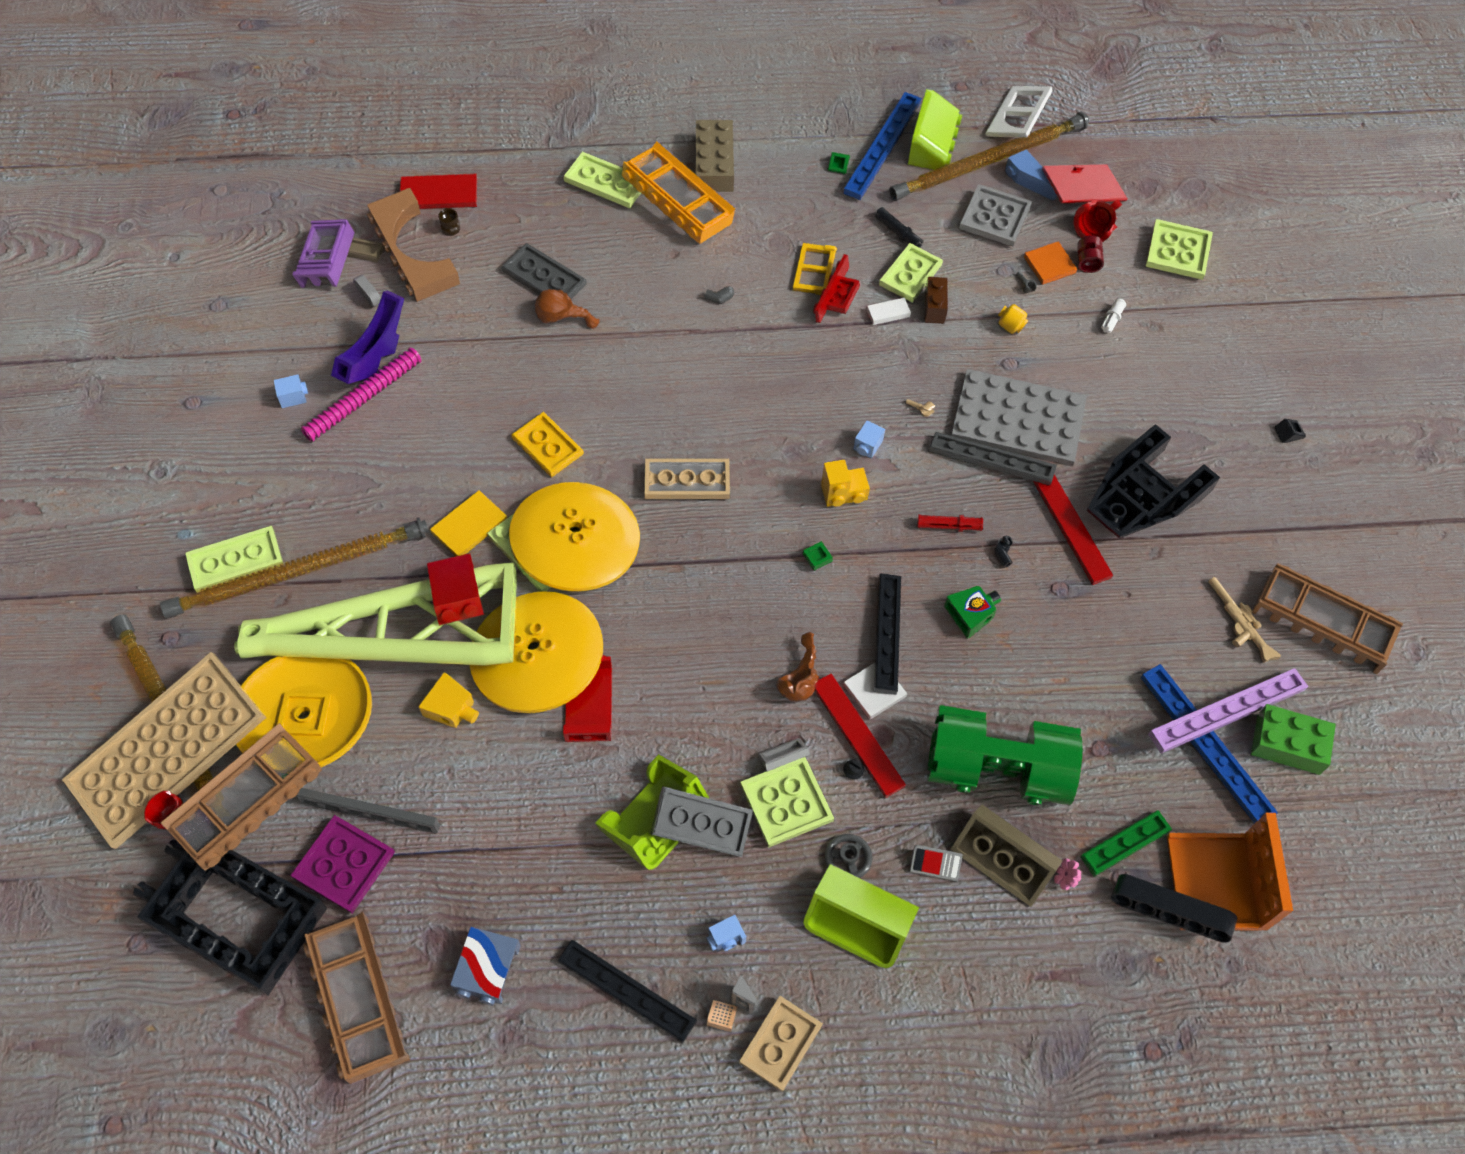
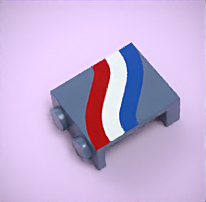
M470 927L450 984L452 989L456 991L455 995L470 999V996L478 997L481 1003L491 1006L494 1005V1002L502 1004L501 992L513 956L519 953L521 947L519 940Z

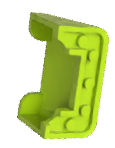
M659 754L647 766L646 776L649 784L620 815L614 810L606 811L595 822L600 831L649 870L656 868L679 843V841L650 834L661 788L667 787L709 798L696 775Z

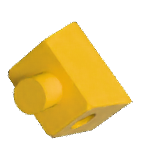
M445 672L419 705L422 716L456 728L462 719L473 724L479 715L477 710L471 708L474 703L471 693Z

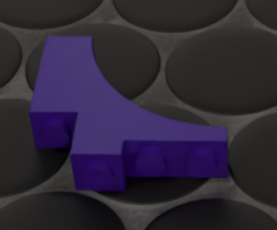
M388 290L383 291L376 313L363 335L347 351L335 357L331 376L350 384L373 377V374L378 372L381 357L395 354L399 334L396 333L405 298Z

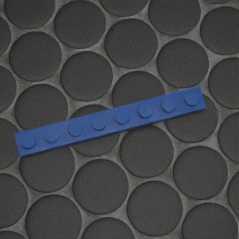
M907 92L903 94L848 181L843 194L858 200L862 199L921 104L920 97Z
M1161 664L1142 674V681L1173 720L1197 711ZM1214 731L1190 741L1254 824L1265 813L1278 814L1277 810Z

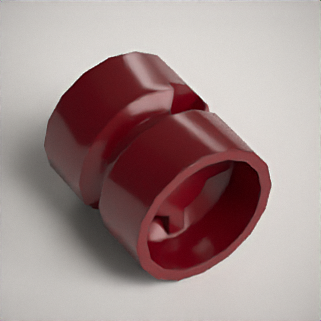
M1091 235L1081 238L1077 243L1079 269L1085 273H1094L1101 270L1104 266L1102 239Z

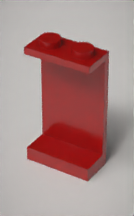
M471 553L427 563L433 605L439 625L484 615Z
M602 655L599 669L590 684L578 696L566 703L565 725H563L565 742L611 741V656Z

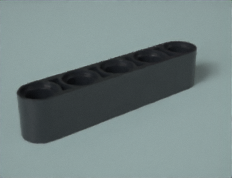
M1127 874L1118 876L1111 894V900L1124 908L1218 942L1228 943L1232 940L1237 916L1227 909Z

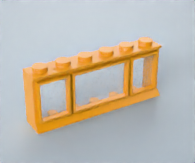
M657 141L652 148L627 162H623L622 177L699 244L732 224L735 208Z

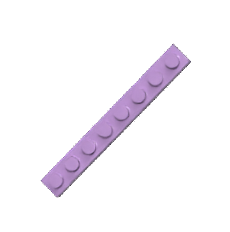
M1294 668L1155 728L1148 735L1162 754L1260 711L1266 704L1273 705L1303 692L1308 688V685Z

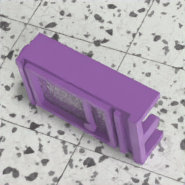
M347 219L311 221L312 225L297 269L292 275L301 288H305L308 277L315 286H320L321 284L319 277H327L332 286L337 287L355 232Z

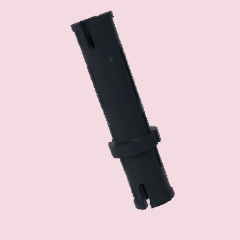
M884 207L876 211L878 214H875V217L894 231L901 241H905L908 244L911 243L919 248L922 246L920 243L924 242L923 239L913 233L909 226L906 227Z

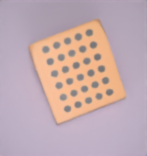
M713 1000L707 1019V1026L731 1032L737 1006Z

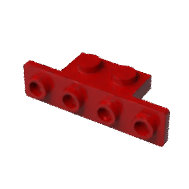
M846 254L843 255L841 261L837 262L834 274L830 275L826 289L822 290L821 299L814 305L813 314H815L817 323H821L827 310L846 314L860 287L859 280L845 277L849 269V259Z

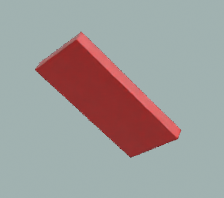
M477 174L401 177L400 191L410 188L418 201L419 209L477 207Z

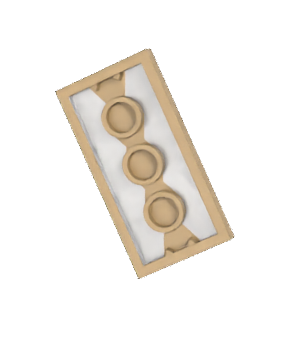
M645 459V499H730L729 459Z

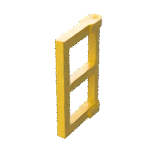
M803 243L793 290L821 295L822 290L826 289L837 248L830 245L823 246ZM806 251L830 254L827 267L804 264ZM802 271L826 274L823 287L799 284Z

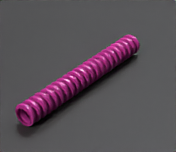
M408 348V352L404 351L403 355L398 356V359H393V363L389 362L388 366L383 367V370L379 369L378 374L374 373L373 377H368V381L364 380L363 385L359 384L358 388H353V392L349 391L347 396L344 395L342 397L343 399H338V403H333L332 407H327V411L323 410L322 415L318 414L317 418H312V422H307V426L303 425L301 427L302 433L309 441L314 442L315 438H319L321 433H326L325 430H330L331 426L334 427L336 425V422L340 423L341 418L345 419L346 415L351 414V411H356V407L360 408L362 403L365 404L366 400L372 399L371 396H376L377 392L380 393L382 391V388L386 389L387 385L392 384V381L395 382L397 378L402 377V374H406V370L410 371L411 367L417 365L416 363H421L419 353L414 348Z

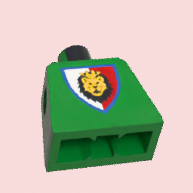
M975 586L947 596L944 608L968 639L994 618L997 611L994 605L1000 603L1001 598L995 590L986 595L980 586Z

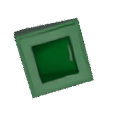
M832 152L828 171L846 174L850 155Z

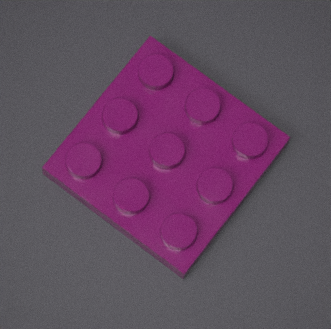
M334 815L290 876L353 914L395 851L388 845Z

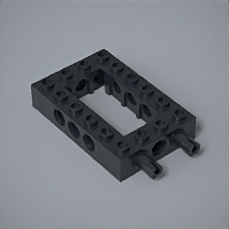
M199 832L190 846L198 853L213 839ZM174 839L171 840L169 844L173 848L166 845L164 852L178 859V862L157 890L144 881L140 882L138 886L145 892L135 887L133 895L148 902L137 917L158 932L269 996L306 941L305 934L312 932L327 907L320 899L233 850H229L221 857L218 864L205 871L179 842ZM212 873L285 913L282 920L279 919L277 921L278 926L267 942L264 941L261 946L263 948L256 957L243 947L241 949L234 945L223 935L220 937L204 924L196 923L184 913Z

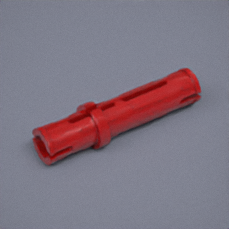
M918 514L917 528L955 529L958 532H963V530L982 531L983 517Z

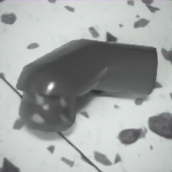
M730 286L724 287L718 292L708 289L705 299L724 303L734 296V289Z

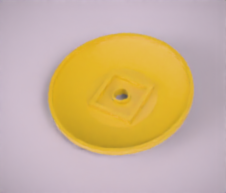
M565 482L539 489L519 505L510 523L509 541L512 554L517 563L528 575L538 582L565 591H588L614 582L631 567L638 553L640 531L631 509L612 492L592 484ZM578 527L581 531L572 532L570 528Z
M547 591L520 595L516 597L513 663L485 666L470 665V671L481 693L493 704L503 709L517 713H538L552 710L578 696L594 678L603 655L602 632L593 613L583 603L571 596ZM502 605L485 618L476 631L487 639L500 638ZM531 643H539V646L536 649H528Z
M277 656L257 668L241 685L266 716V719L236 745L243 754L280 723L317 761L320 767L334 762L355 745L369 722L372 710V695L365 675L350 659ZM305 711L310 712L308 717L304 719L298 718L301 713ZM284 738L273 746L274 751L270 755L263 754L261 756L276 773L290 774L305 761Z

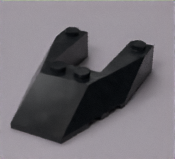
M1156 424L1114 458L1087 508V511L1119 539L1182 514L1211 493L1220 479L1215 472L1203 464L1176 488L1149 464L1165 451L1171 439V436Z

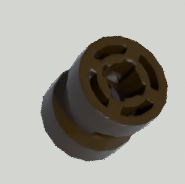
M451 208L440 211L438 218L442 233L447 236L459 233L460 223L457 212Z

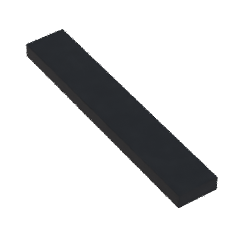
M882 573L878 577L874 692L896 695L898 692L901 576Z
M574 940L569 942L558 959V963L683 1044L697 1023V1019Z

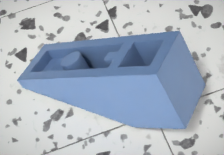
M1027 149L1008 157L1005 172L1015 183L1050 200L1056 199L1057 195L1044 174L1042 166Z

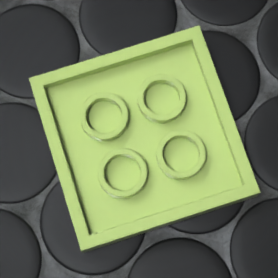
M1156 219L1145 267L1203 280L1206 273L1213 232Z
M806 757L768 772L766 771L740 783L768 848L834 821L832 812Z

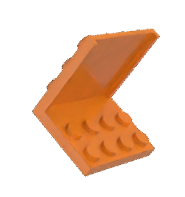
M1265 813L1246 833H1168L1167 843L1174 891L1233 912L1237 916L1235 930L1267 931L1293 911L1276 813Z

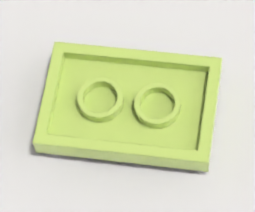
M909 243L880 279L879 285L913 303L926 286L927 278L935 275L942 266L943 260Z

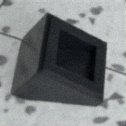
M1285 418L1274 427L1282 443L1306 437L1298 420Z

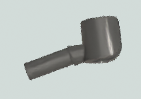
M1020 271L1017 272L1016 275L1024 284L1023 292L1029 293L1030 287L1035 291L1037 288L1036 281L1032 279L1027 280Z

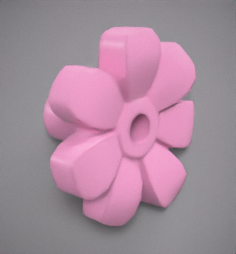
M1067 858L1062 859L1061 866L1056 871L1059 875L1054 876V882L1060 884L1061 889L1069 890L1070 887L1074 888L1078 885V882L1081 880V871L1077 869L1079 863L1075 860L1070 861Z

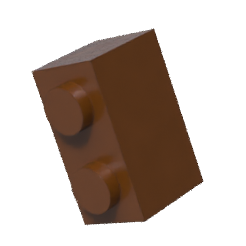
M928 277L925 288V323L944 324L948 310V278Z

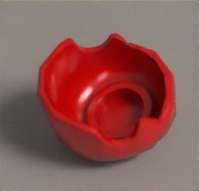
M167 790L155 794L148 801L144 809L145 821L158 829L166 830L161 822L183 804V800Z

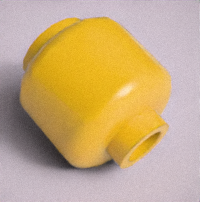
M1012 304L1009 307L1004 306L998 314L1001 317L998 324L1010 334L1019 333L1028 322L1026 319L1027 313L1016 304Z

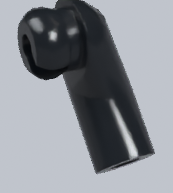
M1006 535L997 541L994 549L996 557L1004 568L1009 567L1013 563L1007 554L1010 546L1013 544V540L1010 536Z

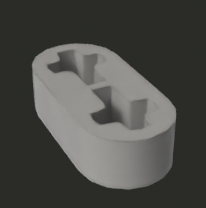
M364 275L353 279L358 291L372 307L380 303V295Z

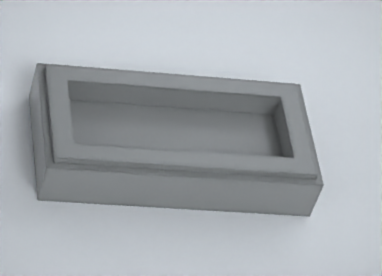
M798 738L759 753L758 758L768 772L806 757L810 753L805 743Z

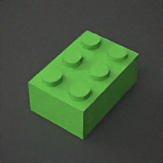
M1266 704L1257 714L1251 755L1320 775L1331 763L1336 724Z

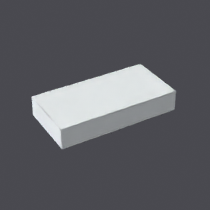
M905 298L867 306V312L873 325L908 318L911 315Z

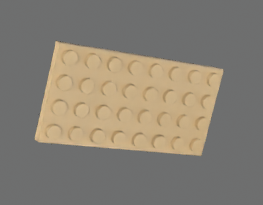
M210 652L62 780L110 847L117 849L147 823L144 819V809L148 801L155 794L167 790L175 795H179L266 719V716L218 657Z

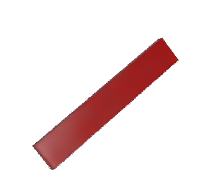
M1055 474L1051 486L1033 481L1091 584L1095 585L1111 579L1113 574Z
M832 673L819 679L814 691L884 797L887 798L905 788V782Z

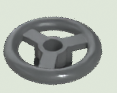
M839 835L832 839L826 847L825 862L827 867L830 864L835 866L832 858L841 859L848 865L850 874L861 878L869 871L872 865L871 849L867 842L857 835ZM844 841H852V842H855V844H853V843H846V844H844V845L841 847V850H840V851H838V850H833V849L835 848V846H836L837 844L841 843V842H844ZM862 848L865 853V863L858 871L855 863L859 858V851ZM851 853L853 857L847 858L845 854Z

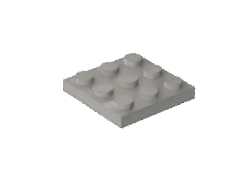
M978 184L959 229L1013 247L1032 201Z

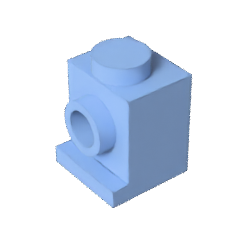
M736 915L709 927V936L706 937L711 950H717V952L722 949L728 951L734 948L738 941H740L741 945L746 943V935Z

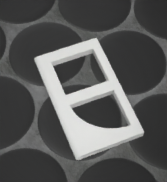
M1012 86L985 135L988 137L1027 138L1052 92V87ZM1017 95H1041L1035 107H1011ZM1006 116H1030L1024 128L1013 127L1005 122Z

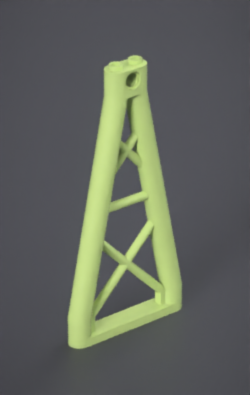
M514 562L474 568L480 597L491 589L503 588L500 638L487 639L460 621H455L447 624L474 642L425 640L443 626L439 625L437 619L411 639L385 638L388 611L418 605L437 617L434 605L429 602L433 601L430 579L275 617L244 620L238 627L239 636L238 641H235L234 644L235 653L239 654L242 659L263 656L484 666L513 663L517 591L516 566ZM378 614L375 638L345 637L337 631L348 621ZM315 629L320 630L315 635H299V633Z

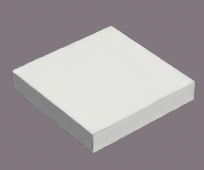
M875 663L844 681L843 684L870 720L907 697L906 691L899 682L896 695L874 692Z

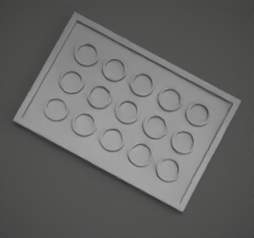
M967 369L951 436L1013 453L1073 466L1087 395Z

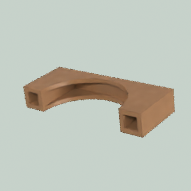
M410 188L367 204L369 213H367L368 220L371 225L375 224L374 230L379 239H383L382 245L386 253H391V256H389L394 267L398 266V275L401 281H406L405 287L410 296L413 295L418 302L460 284L458 272L450 258L434 262L419 261L408 257L396 246L397 237L402 227L410 219L421 214L418 201Z

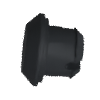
M852 759L845 763L843 772L847 778L856 780L863 775L864 767L860 761Z

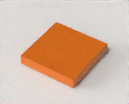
M1059 241L1025 252L1024 254L1025 260L1042 285L1077 272L1076 266Z

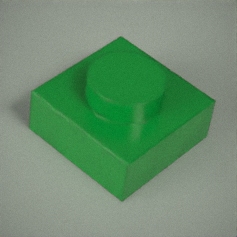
M822 541L803 550V556L814 571L833 561L832 555Z

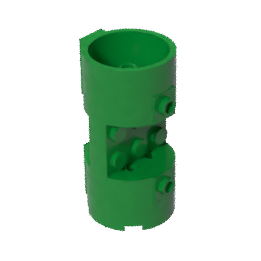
M939 705L935 724L937 725L932 733L927 767L930 774L927 775V781L950 785V787H955L957 792L970 793V790L974 791L977 788L981 772L994 773L995 770L1003 772V775L1008 777L1020 775L1021 799L1027 800L1028 804L1042 805V803L1051 802L1070 806L1073 803L1082 766L1083 743L1080 728L1033 721L1029 728L1026 743L987 737V713Z

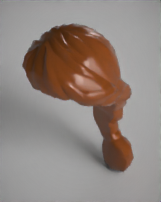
M561 289L544 290L536 298L535 312L543 323H554L567 317H580L585 319L586 325L591 329L596 328L599 324V319L591 315L587 309L574 305L567 293H564Z
M807 632L801 637V643L806 648V652L799 666L791 673L780 677L776 683L777 690L790 701L799 702L810 698L814 693L819 678L817 671L814 669L815 653L817 651L812 632Z

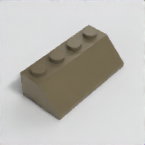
M981 805L974 812L950 849L953 852L963 854L962 858L1030 907H1032L1062 863V860L984 805Z

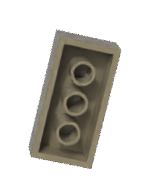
M696 120V175L715 192H734L733 120Z

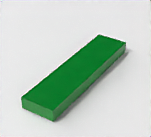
M1159 810L1085 852L1080 858L1093 877H1096L1170 833L1173 829Z

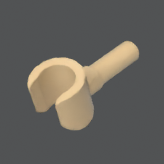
M909 399L906 400V404L919 409L924 417H928L935 412L933 410L935 405L931 401L922 405Z

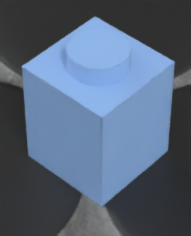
M299 375L274 380L276 395L282 408L307 403L305 394H308L306 382H301Z
M866 421L855 438L853 450L857 451L860 455L872 459L883 442L885 429L870 421Z

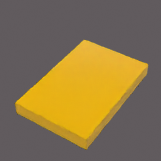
M544 412L511 434L512 439L551 478L584 454L583 449Z
M478 490L434 525L430 531L455 556L467 554L488 536L487 533L508 517Z

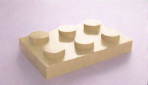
M779 996L740 1059L739 1064L783 1092L823 1023Z

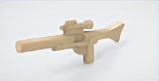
M1213 577L1208 581L1224 602L1225 610L1236 623L1233 630L1238 637L1232 641L1233 645L1238 648L1247 640H1252L1260 650L1263 663L1270 660H1278L1281 655L1267 645L1255 630L1259 629L1262 625L1251 614L1253 611L1248 604L1244 605L1241 602L1239 604L1241 608H1239L1217 578Z

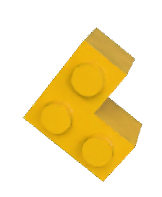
M845 459L824 463L821 487L827 507H837L852 502L861 503L864 500H868L870 488L864 468L848 470Z

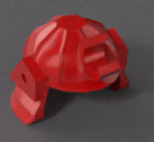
M1094 199L1090 203L1080 206L1074 215V228L1080 238L1091 235L1101 238L1102 242L1107 240L1112 231L1117 228L1115 225L1117 219L1115 211L1122 206V203L1117 199L1110 205L1104 201L1097 202Z

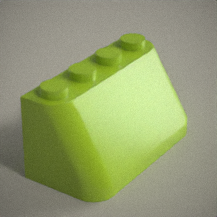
M926 89L912 138L908 165L944 172L945 166L950 165L952 154L949 151L953 152L955 140L953 138L957 139L959 127H956V125L960 126L962 114H959L960 110L934 90Z
M830 864L813 895L803 923L809 932L879 967L890 968L897 959L919 907Z

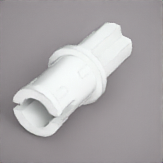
M1115 299L1111 309L1106 312V318L1101 326L1104 333H1111L1116 323L1121 320V313L1126 307L1124 300Z

